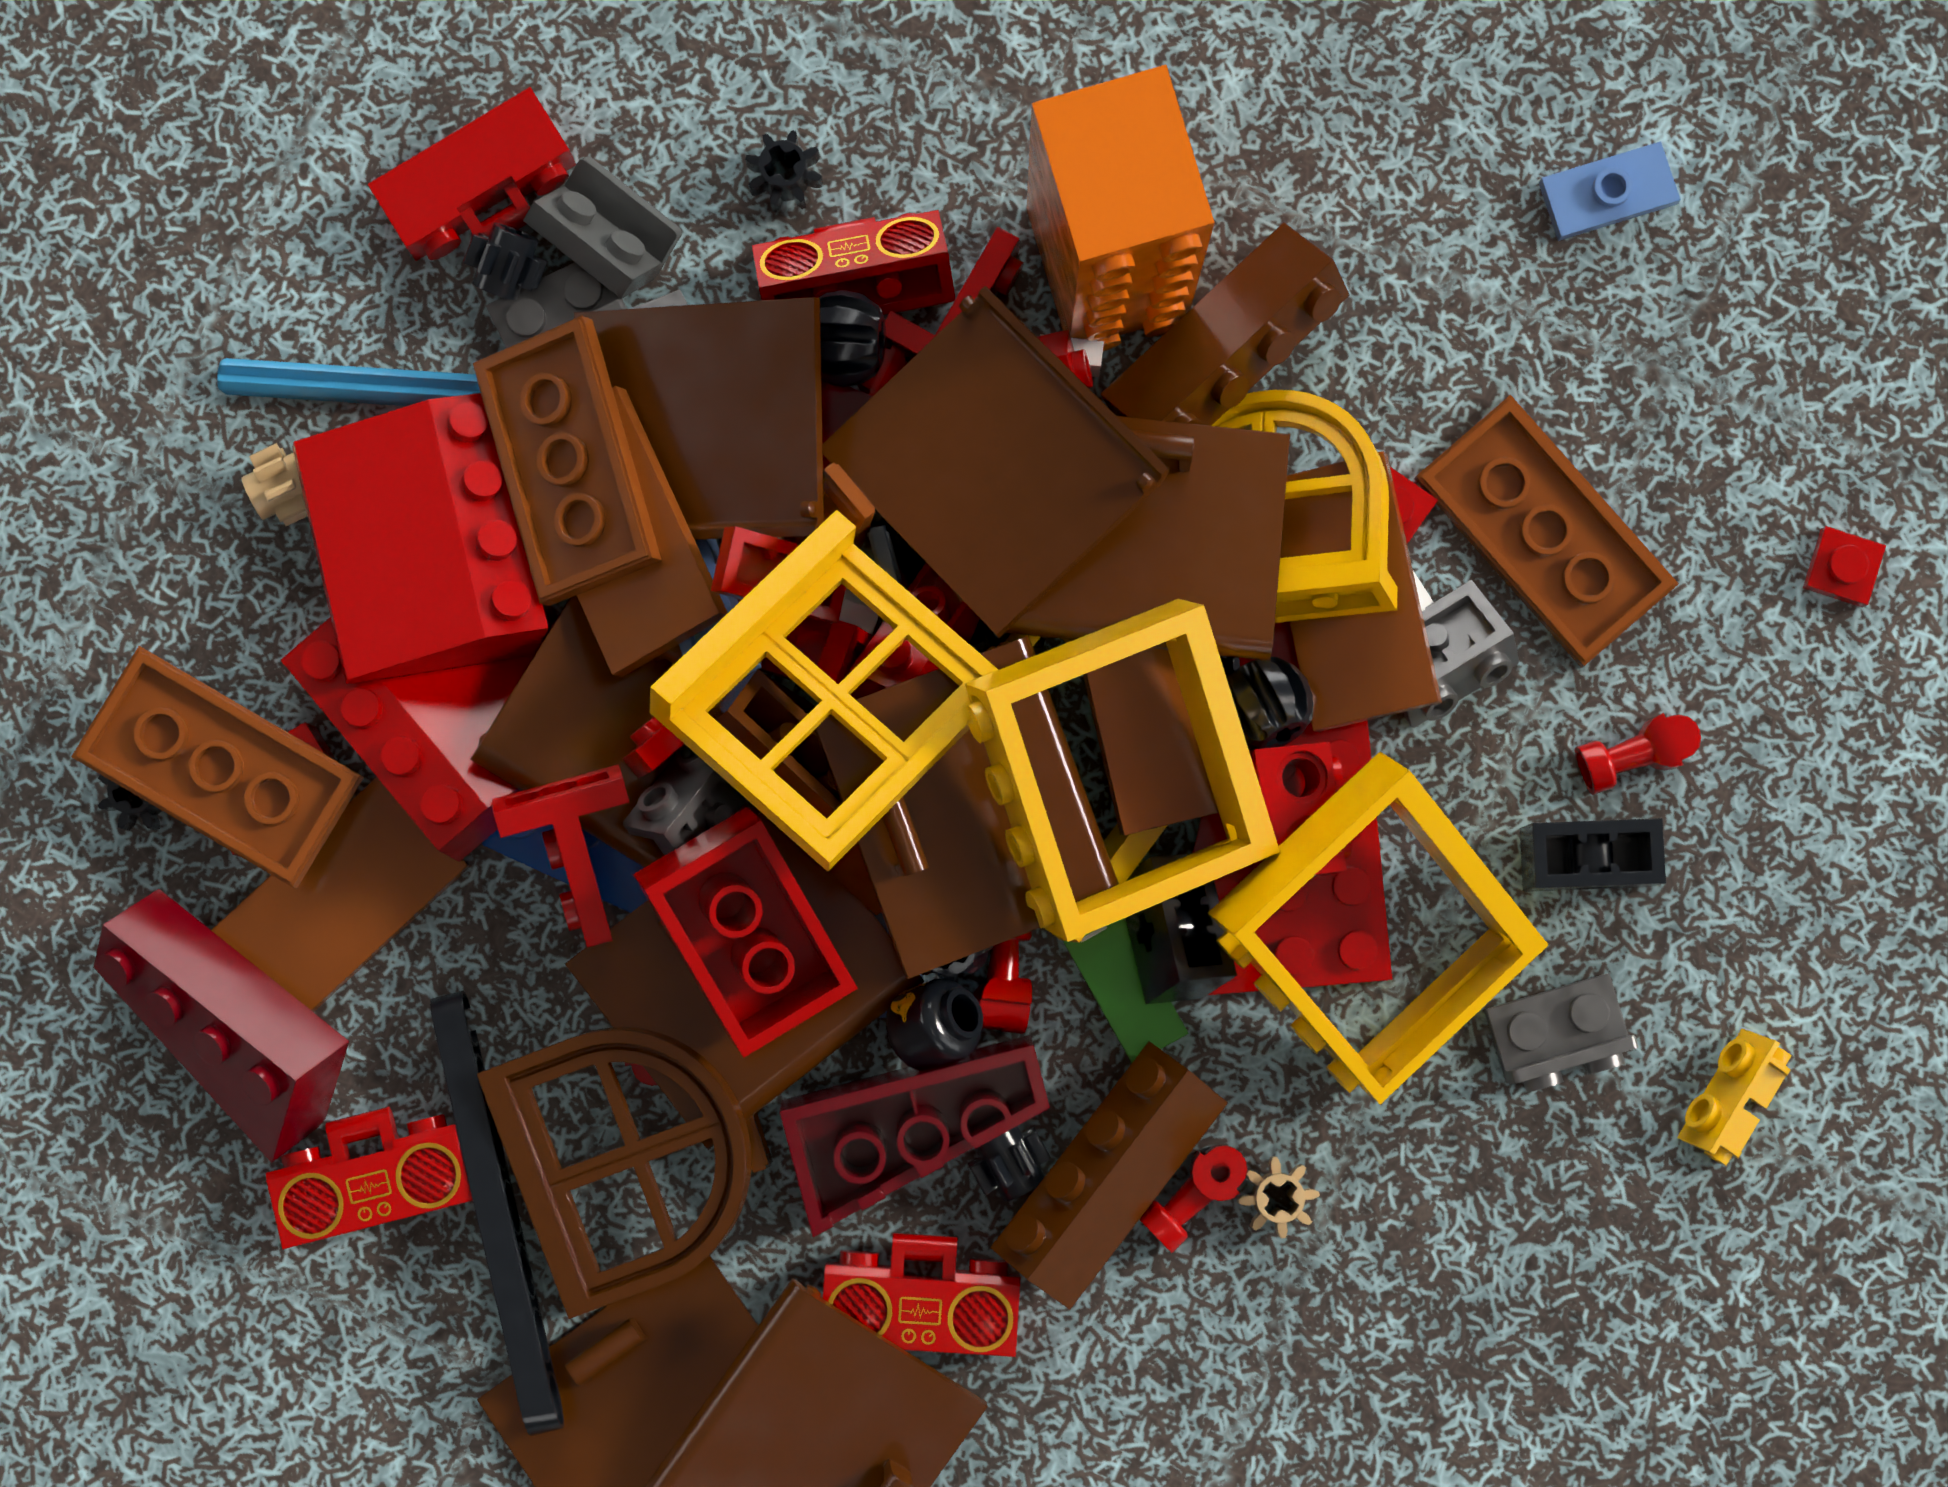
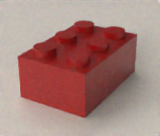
M748 807L633 874L726 1034L743 1058L858 989L762 820Z

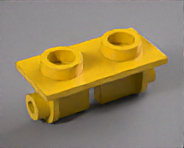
M1742 1028L1736 1039L1730 1041L1721 1051L1718 1058V1069L1704 1093L1696 1097L1689 1105L1685 1115L1686 1123L1677 1138L1704 1150L1705 1155L1724 1166H1727L1732 1156L1739 1159L1742 1154L1741 1151L1760 1119L1745 1110L1744 1106L1748 1099L1767 1109L1783 1080L1791 1071L1786 1066L1791 1055L1778 1047L1780 1043L1776 1040Z

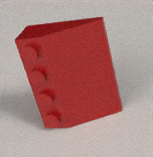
M481 393L428 399L293 442V453L346 684L535 655L548 630V623L543 604L539 603Z
M330 617L281 659L285 667L439 852L460 862L498 829L491 799L516 793L520 790L473 762L470 758L478 747L480 736L489 730L533 656L346 684Z

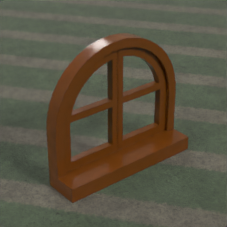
M611 1027L571 1037L477 1073L568 1319L664 1285L683 1276L709 1257L734 1227L745 1203L751 1177L752 1158L748 1127L738 1100L728 1083L716 1068L689 1046L664 1034L646 1029ZM611 1062L634 1063L649 1067L666 1075L691 1096L704 1116L640 1139ZM595 1065L625 1145L562 1168L532 1087ZM712 1138L715 1151V1174L711 1193L698 1219L678 1239L649 1161ZM634 1167L664 1247L600 1271L570 1190Z

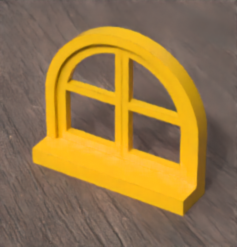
M1264 390L1247 393L1237 406L1226 411L1212 426L1277 433V427H1290L1313 433L1330 443L1341 454L1350 473L1286 482L1285 499L1352 491L1351 550L1280 558L1275 623L1397 610L1398 587L1387 570L1388 481L1381 457L1366 431L1347 411L1329 400L1310 393L1294 390Z

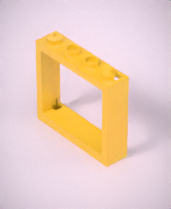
M1176 599L965 683L971 703L967 707L972 719L967 721V724L976 741L979 743L984 742L991 766L985 768L987 785L995 801L1000 806H1005L1012 827L1005 831L1006 842L1017 865L1025 867L1032 888L1025 894L1028 907L1035 910L1040 928H1045L1047 931L1069 942L1280 852L1204 605ZM1166 642L1227 839L1075 902L1011 703Z
M1382 752L1376 754L1279 845V853L1262 861L1208 912L1224 931L1216 940L1222 949L1243 969L1251 963L1261 974L1253 983L1260 993L1278 1011L1281 1012L1288 1006L1297 1016V1019L1290 1027L1314 1053L1317 1054L1324 1048L1334 1059L1326 1066V1069L1349 1093L1359 1086L1380 1105L1548 946V943L1411 771ZM1390 805L1489 929L1357 1053L1255 934V931Z

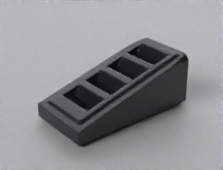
M886 520L871 523L868 536L875 563L903 587L911 584L926 562Z

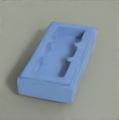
M1661 141L1542 177L1539 181V186L1558 241L1677 205L1681 200Z

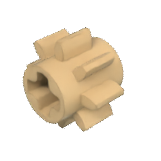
M275 443L250 455L249 458L255 469H253V472L241 477L245 491L261 519L265 520L276 514L279 521H283L285 526H288L307 517L294 453L286 456L284 449L279 448L278 444Z
M1270 1156L1268 1162L1269 1173L1260 1176L1256 1172L1247 1169L1246 1177L1254 1183L1252 1194L1239 1196L1237 1203L1245 1206L1254 1205L1258 1213L1251 1220L1250 1227L1255 1231L1260 1229L1268 1219L1275 1222V1231L1278 1237L1282 1239L1287 1236V1222L1296 1218L1299 1222L1307 1225L1312 1223L1309 1215L1302 1210L1305 1200L1315 1199L1320 1194L1319 1191L1314 1189H1303L1298 1182L1305 1174L1306 1167L1299 1164L1295 1166L1287 1175L1281 1172L1279 1159L1276 1156ZM1288 1181L1291 1184V1188L1288 1190L1287 1196L1294 1202L1287 1212L1276 1207L1268 1214L1264 1209L1269 1202V1198L1263 1193L1265 1186L1271 1183L1280 1187Z

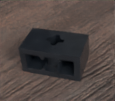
M1662 818L1531 823L1520 828L1523 892L1642 888L1666 883Z
M1190 854L1150 857L1135 868L1126 881ZM1214 880L1125 918L1145 1004L1202 999L1237 976L1234 960L1216 941L1224 931L1208 914L1219 903Z

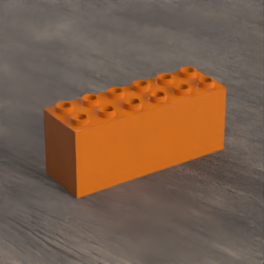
M1166 64L1032 103L1027 213L1063 331L1069 329L1071 338L1104 341L1103 352L1121 344L1119 335L1144 329L1146 337L1165 334L1191 309L1215 223Z

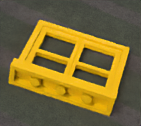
M838 510L831 514L650 687L649 711L826 871H829L969 730L967 721L972 719L967 705L971 703L965 683L998 670L854 545L856 526ZM843 584L894 630L837 684L790 643L786 637L835 589ZM907 640L958 684L959 687L903 742L850 694ZM767 657L819 704L760 760L709 715L708 712ZM831 714L884 762L826 819L773 770Z

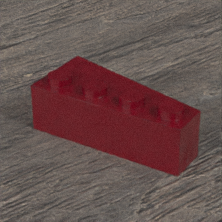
M160 889L152 892L103 924L93 968L271 1163L323 1123L329 1110L349 1040Z
M1031 1035L978 1048L965 1059L925 1071L906 1067L782 1100L779 1112L812 1236L815 1237L832 1228L838 1221L860 1209L863 1211L885 1199L886 1195L919 1177L923 1178L944 1167L943 1164L972 1148L976 1149L1050 1108Z

